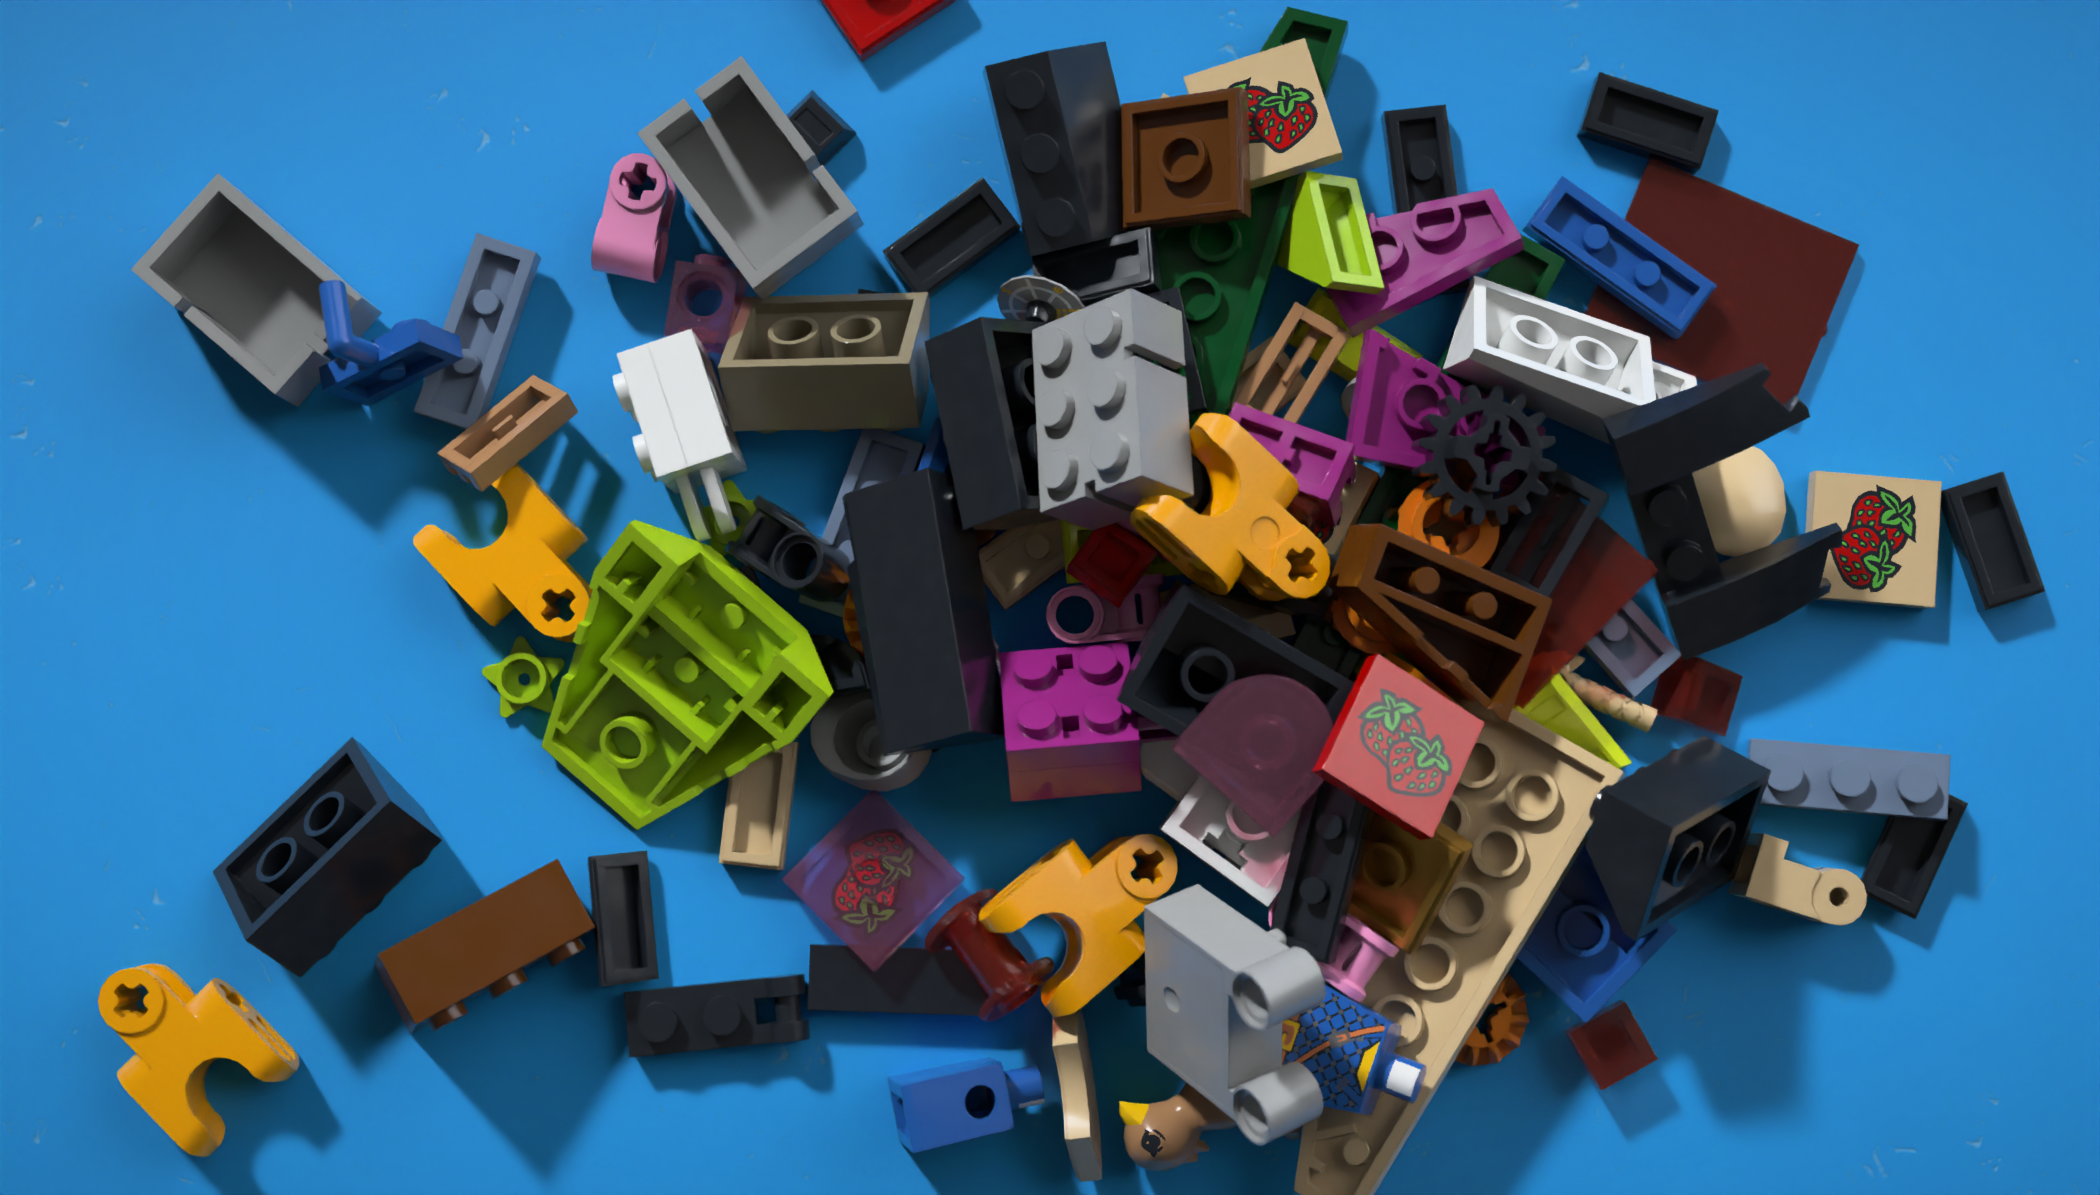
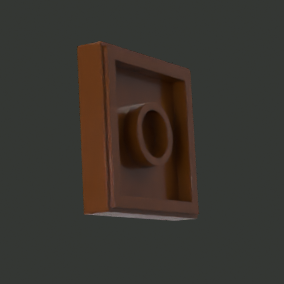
M1242 87L1121 104L1123 228L1130 232L1150 227L1152 230L1251 218L1249 105L1247 91Z

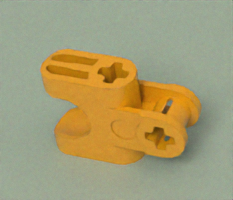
M1203 413L1193 425L1189 434L1191 453L1206 468L1210 479L1211 495L1205 510L1201 514H1197L1181 500L1170 495L1141 498L1131 512L1130 523L1139 534L1189 579L1214 594H1227L1235 582L1239 581L1251 595L1262 601H1279L1285 598L1302 599L1316 595L1325 586L1330 575V559L1327 549L1320 539L1286 511V508L1299 491V484L1296 478L1235 420L1227 415Z
M518 463L491 484L505 500L508 512L505 530L494 543L481 549H469L463 546L455 536L435 525H426L413 537V544L472 609L491 626L495 627L511 611L517 608L534 628L542 634L553 637L558 641L573 643L577 625L584 620L593 590L589 588V584L566 560L589 539ZM561 596L572 601L569 606L575 615L569 621L557 617L560 610L555 602Z
M1153 834L1117 837L1102 846L1089 859L1074 839L1071 838L1047 852L980 909L979 920L989 933H1008L1022 928L1028 921L1040 914H1045L1054 919L1064 932L1067 943L1066 954L1061 967L1041 988V1000L1053 1017L1073 1014L1086 1005L1145 952V933L1134 919L1144 911V906L1155 902L1173 885L1178 871L1177 857L1171 845L1163 838ZM1132 856H1139L1142 861L1136 869L1140 877L1138 879H1133L1130 873L1136 867V862Z
M151 963L117 971L108 977L100 989L98 1005L101 1016L106 1024L136 1053L118 1070V1080L128 1094L180 1148L190 1155L210 1156L220 1146L224 1138L226 1126L222 1117L215 1112L208 1102L205 1092L206 1073L210 1065L217 1058H227L239 1062L254 1077L263 1082L288 1080L299 1067V1056L293 1047L243 995L220 978H213L196 995L191 990V987L174 970L166 965ZM145 986L149 992L143 999L146 1008L140 1010L136 1005V1002L141 997V993L137 988Z

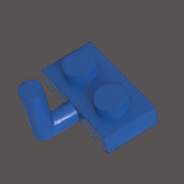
M329 280L319 285L328 349L333 355L338 357L319 367L322 391L369 406L463 359L459 335L434 326L422 319L415 318L401 321L395 324L391 331L372 341L353 335L345 283L340 280Z

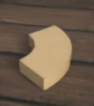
M1080 1008L1073 1014L1053 1017L1052 1047L1061 1087L1065 1142L1075 1176L1079 1178L1080 1182L1102 1179V1153L1093 1067L1082 1009Z

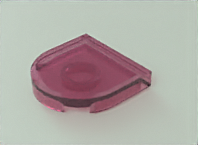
M1255 675L1236 680L1222 689L1171 747L1271 836L1275 837L1324 781V779L1312 771L1334 726L1325 705L1303 684L1280 675Z

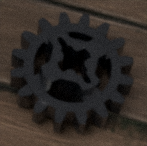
M1496 384L1487 388L1483 398H1481L1476 385H1471L1460 390V403L1452 395L1440 399L1436 403L1443 417L1432 413L1422 417L1419 423L1430 435L1427 438L1413 441L1411 444L1412 450L1425 454V463L1412 469L1413 476H1429L1432 483L1424 491L1422 497L1426 501L1441 496L1445 500L1441 516L1445 519L1454 517L1463 510L1465 527L1473 528L1481 525L1485 513L1492 527L1507 524L1508 511L1515 517L1527 515L1531 512V508L1525 496L1535 499L1546 496L1549 490L1538 480L1539 475L1556 471L1557 468L1556 463L1543 458L1542 452L1543 449L1549 448L1556 443L1555 437H1539L1536 430L1546 416L1543 412L1527 417L1522 412L1527 397L1522 393L1511 398L1508 402H1504L1502 385ZM1475 414L1474 420L1469 422L1466 435L1449 436L1451 429L1460 419L1467 415ZM1509 427L1516 435L1520 445L1517 443L1511 432L1508 430ZM1483 445V454L1493 457V465L1484 468V459L1474 456V448ZM1446 466L1451 469L1459 481V487L1452 480ZM1511 476L1518 477L1514 486L1500 498L1493 499V494L1499 492L1501 479Z

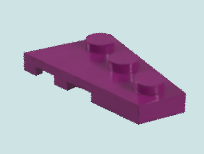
M1493 188L1418 203L1413 211L1376 218L1374 213L1366 214L1384 289L1377 295L1332 288L1325 289L1350 332L1351 337L1354 338L1368 329L1524 250V244L1520 233Z
M1370 328L1364 332L1346 441L1355 445L1354 460L1412 471L1418 465L1425 463V454L1412 450L1411 444L1413 441L1427 438L1430 435L1420 425V420L1430 413L1443 417L1439 412L1436 402L1448 395H1452L1460 403V390L1466 388V386L1441 373V368L1420 357L1417 359L1389 343V338ZM1479 390L1481 398H1483L1484 393ZM1475 414L1467 415L1460 419L1451 429L1449 436L1466 435L1469 422L1474 420ZM1541 425L1538 426L1536 430L1539 437L1545 436L1546 428ZM1509 427L1508 430L1511 432L1517 443L1520 445L1516 435ZM1483 445L1474 448V456L1484 459V468L1493 465V457L1483 454ZM1446 466L1449 475L1456 478L1451 469ZM1504 477L1500 480L1499 489L1510 490L1518 477Z

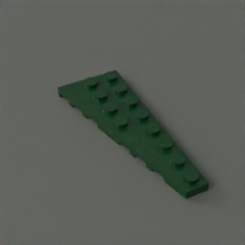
M1287 7L1260 52L1305 38L1325 101H1327L1348 34V21ZM1303 173L1250 189L1251 218L1153 230L1158 237L1161 288L1166 290L1179 286L1208 413L1229 415L1281 249L1298 177ZM1143 356L1144 360L1157 365L1156 361ZM1184 366L1176 370L1172 369V372L1186 378ZM1187 383V397L1189 399L1191 396ZM1195 414L1189 415L1190 430L1200 416L1196 417Z

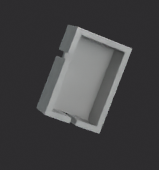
M741 56L695 90L712 116L701 123L692 108L683 99L637 134L750 286L764 300L864 224L858 211L823 164L820 165L814 152Z
M218 173L131 269L173 307L184 312V316L270 391L297 407L321 382L319 367L331 362L327 357L330 351L327 345L319 285L329 280H340L345 283L353 335L361 337L382 313L249 197Z
M1130 288L1033 329L1032 344L1040 512L1093 531L1130 518L1131 512L1141 498L1170 495L1182 500L1193 496L1194 486L1186 378L1142 358L1133 356V352H1136L1175 370L1185 366L1182 311Z

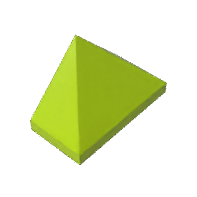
M1305 171L1298 177L1277 265L1325 288L1377 295L1384 289L1357 179Z

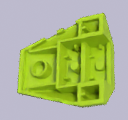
M633 520L626 526L594 569L589 588L593 591L584 620L577 625L573 642L576 643L569 671L561 679L541 747L638 830L698 796L701 792L727 777L730 778L744 770L748 765L770 752L777 751L791 743L834 692L808 630L713 547L644 522Z

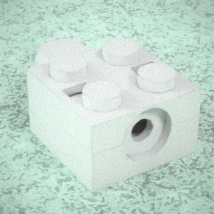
M689 329L617 353L622 373L612 376L613 383L624 412L630 411L636 423L639 422L642 434L633 436L632 439L644 473H651L655 482L661 481L675 494L680 493L697 541L702 542L712 538L709 522L697 488L702 485L705 486L721 532L726 534L735 531V521L721 479L747 471V467L735 431H731L725 400L709 352L693 330Z
M1187 740L1142 743L1140 746V762L1143 776L1177 801L1158 827V830L1257 902L1269 907L1281 889L1310 775L1305 772L1293 795L1288 799ZM1215 848L1216 850H1218L1219 852H1221L1223 855H1225L1226 858H1225V859L1222 858V857L1219 856L1217 853H1215L1212 849Z

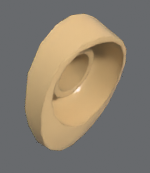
M1752 446L1692 473L1716 553L1737 557L1771 545L1781 533L1786 513L1784 482L1776 465L1762 450Z

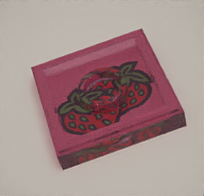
M871 790L782 880L875 972L965 881V878L877 791Z

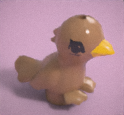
M1187 1082L1179 1094L1166 1101L1152 1104L1119 1101V1115L1125 1123L1124 1142L1126 1151L1138 1166L1154 1172L1168 1171L1183 1163L1197 1162V1153L1209 1151V1146L1199 1139L1202 1132L1238 1127L1235 1120ZM1302 1128L1295 1129L1283 1136L1291 1141L1300 1139Z

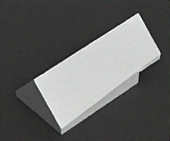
M1473 276L1468 286L1443 367V371L1483 389L1496 384L1502 385L1504 398L1508 400L1522 393L1527 397L1526 408L1537 413L1543 412L1546 417L1609 445L1602 419L1697 386L1696 376L1652 361L1650 337L1477 276Z

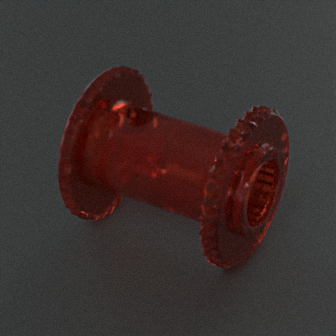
M995 889L981 890L956 904L933 926L925 939V948L930 953L950 947L984 989L989 998L979 1009L978 1015L983 1021L989 1022L1016 1010L1028 1001L1041 988L1054 969V962L1049 956L1029 964L1005 933H989L979 920L980 909L998 894Z

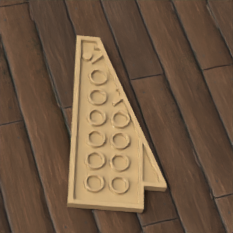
M1512 709L1507 723L1482 720L1485 724L1440 820L1441 823L1473 843L1474 847L1420 948L1411 955L1400 949L1394 958L1386 957L1365 985L1364 990L1367 995L1361 1002L1402 1026L1394 1053L1426 1065L1423 1085L1414 1103L1380 1092L1375 1109L1371 1115L1323 1106L1320 1117L1304 1125L1302 1129L1294 1190L1300 1195H1374L1588 840L1594 822L1589 818V812L1595 797L1606 785L1612 786L1623 780L1626 775L1622 770Z

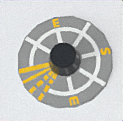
M1025 275L1011 278L1001 286L997 297L1000 312L1006 319L1050 323L1085 308L1077 295L1065 286L1038 276Z

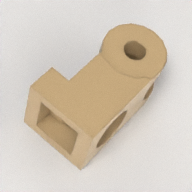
M1762 833L1749 834L1735 878L1731 881L1729 894L1814 922L1842 926L1854 922L1861 916L1866 907L1867 893L1863 882L1857 875L1844 869L1810 868L1786 860L1784 857L1789 844L1788 841Z

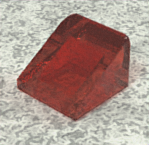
M1680 656L1660 674L1651 707L1658 710L1657 715L1716 735L1726 736L1743 676L1700 657H1692L1683 661Z

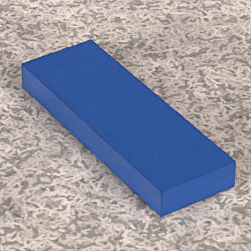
M1563 176L1558 180L1522 230L1548 250L1566 259V263L1675 340L1684 333L1717 287L1715 283Z

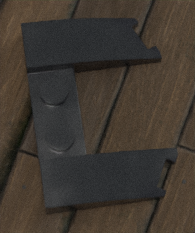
M1762 362L1602 419L1671 639L1680 652L1683 661L1730 644L1774 624L1829 593L1831 589L1829 580L1822 578L1829 549L1841 548L1843 533L1837 522L1720 563L1718 561L1692 473L1740 453L1810 417L1808 407L1797 395L1792 396L1785 404H1782L1763 386L1772 373Z

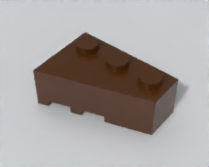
M1383 524L1350 525L1327 585L1437 687L1466 711L1480 720L1500 723L1508 722L1553 599Z
M556 859L378 953L374 968L410 1035L426 1025H429L432 1032H435L468 1014L469 1012L464 1004L488 991L493 1000L528 981L523 971L545 958L552 968L582 952L586 947L581 938L588 935L595 926L559 860Z

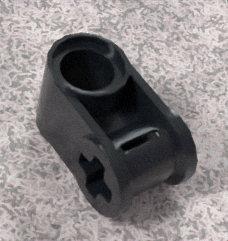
M757 495L753 501L756 507L755 512L737 541L729 540L724 550L759 573L812 600L831 602L840 597L850 583L847 566L850 564L848 556L842 550L806 528V523L775 503ZM817 557V565L814 572L806 578L809 564Z

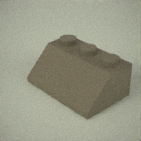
M928 292L768 296L764 300L760 297H744L718 365L731 431H757L768 434L780 430L837 432L842 429L898 431L904 428H920L929 392V362L924 341L929 340L930 300Z

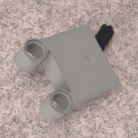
M1198 884L1144 906L1145 967L1127 968L1119 975L1120 985L1114 987V993L1118 1000L1127 999L1131 1007L1146 1006L1147 1051L1235 1120L1242 1133L1249 1141L1256 1145H1265L1318 1119L1322 1114L1324 1105L1320 1087L1313 1074L1303 1064L1298 1062H1289L1282 1065V1022L1320 1005L1324 1000V978L1314 958L1300 947L1289 948L1286 946V936L1281 930L1275 928L1266 932Z

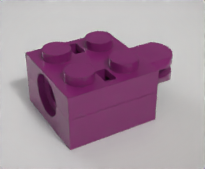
M1128 642L999 653L1011 802L1142 791L1140 743L1185 740L1116 700L1131 666Z

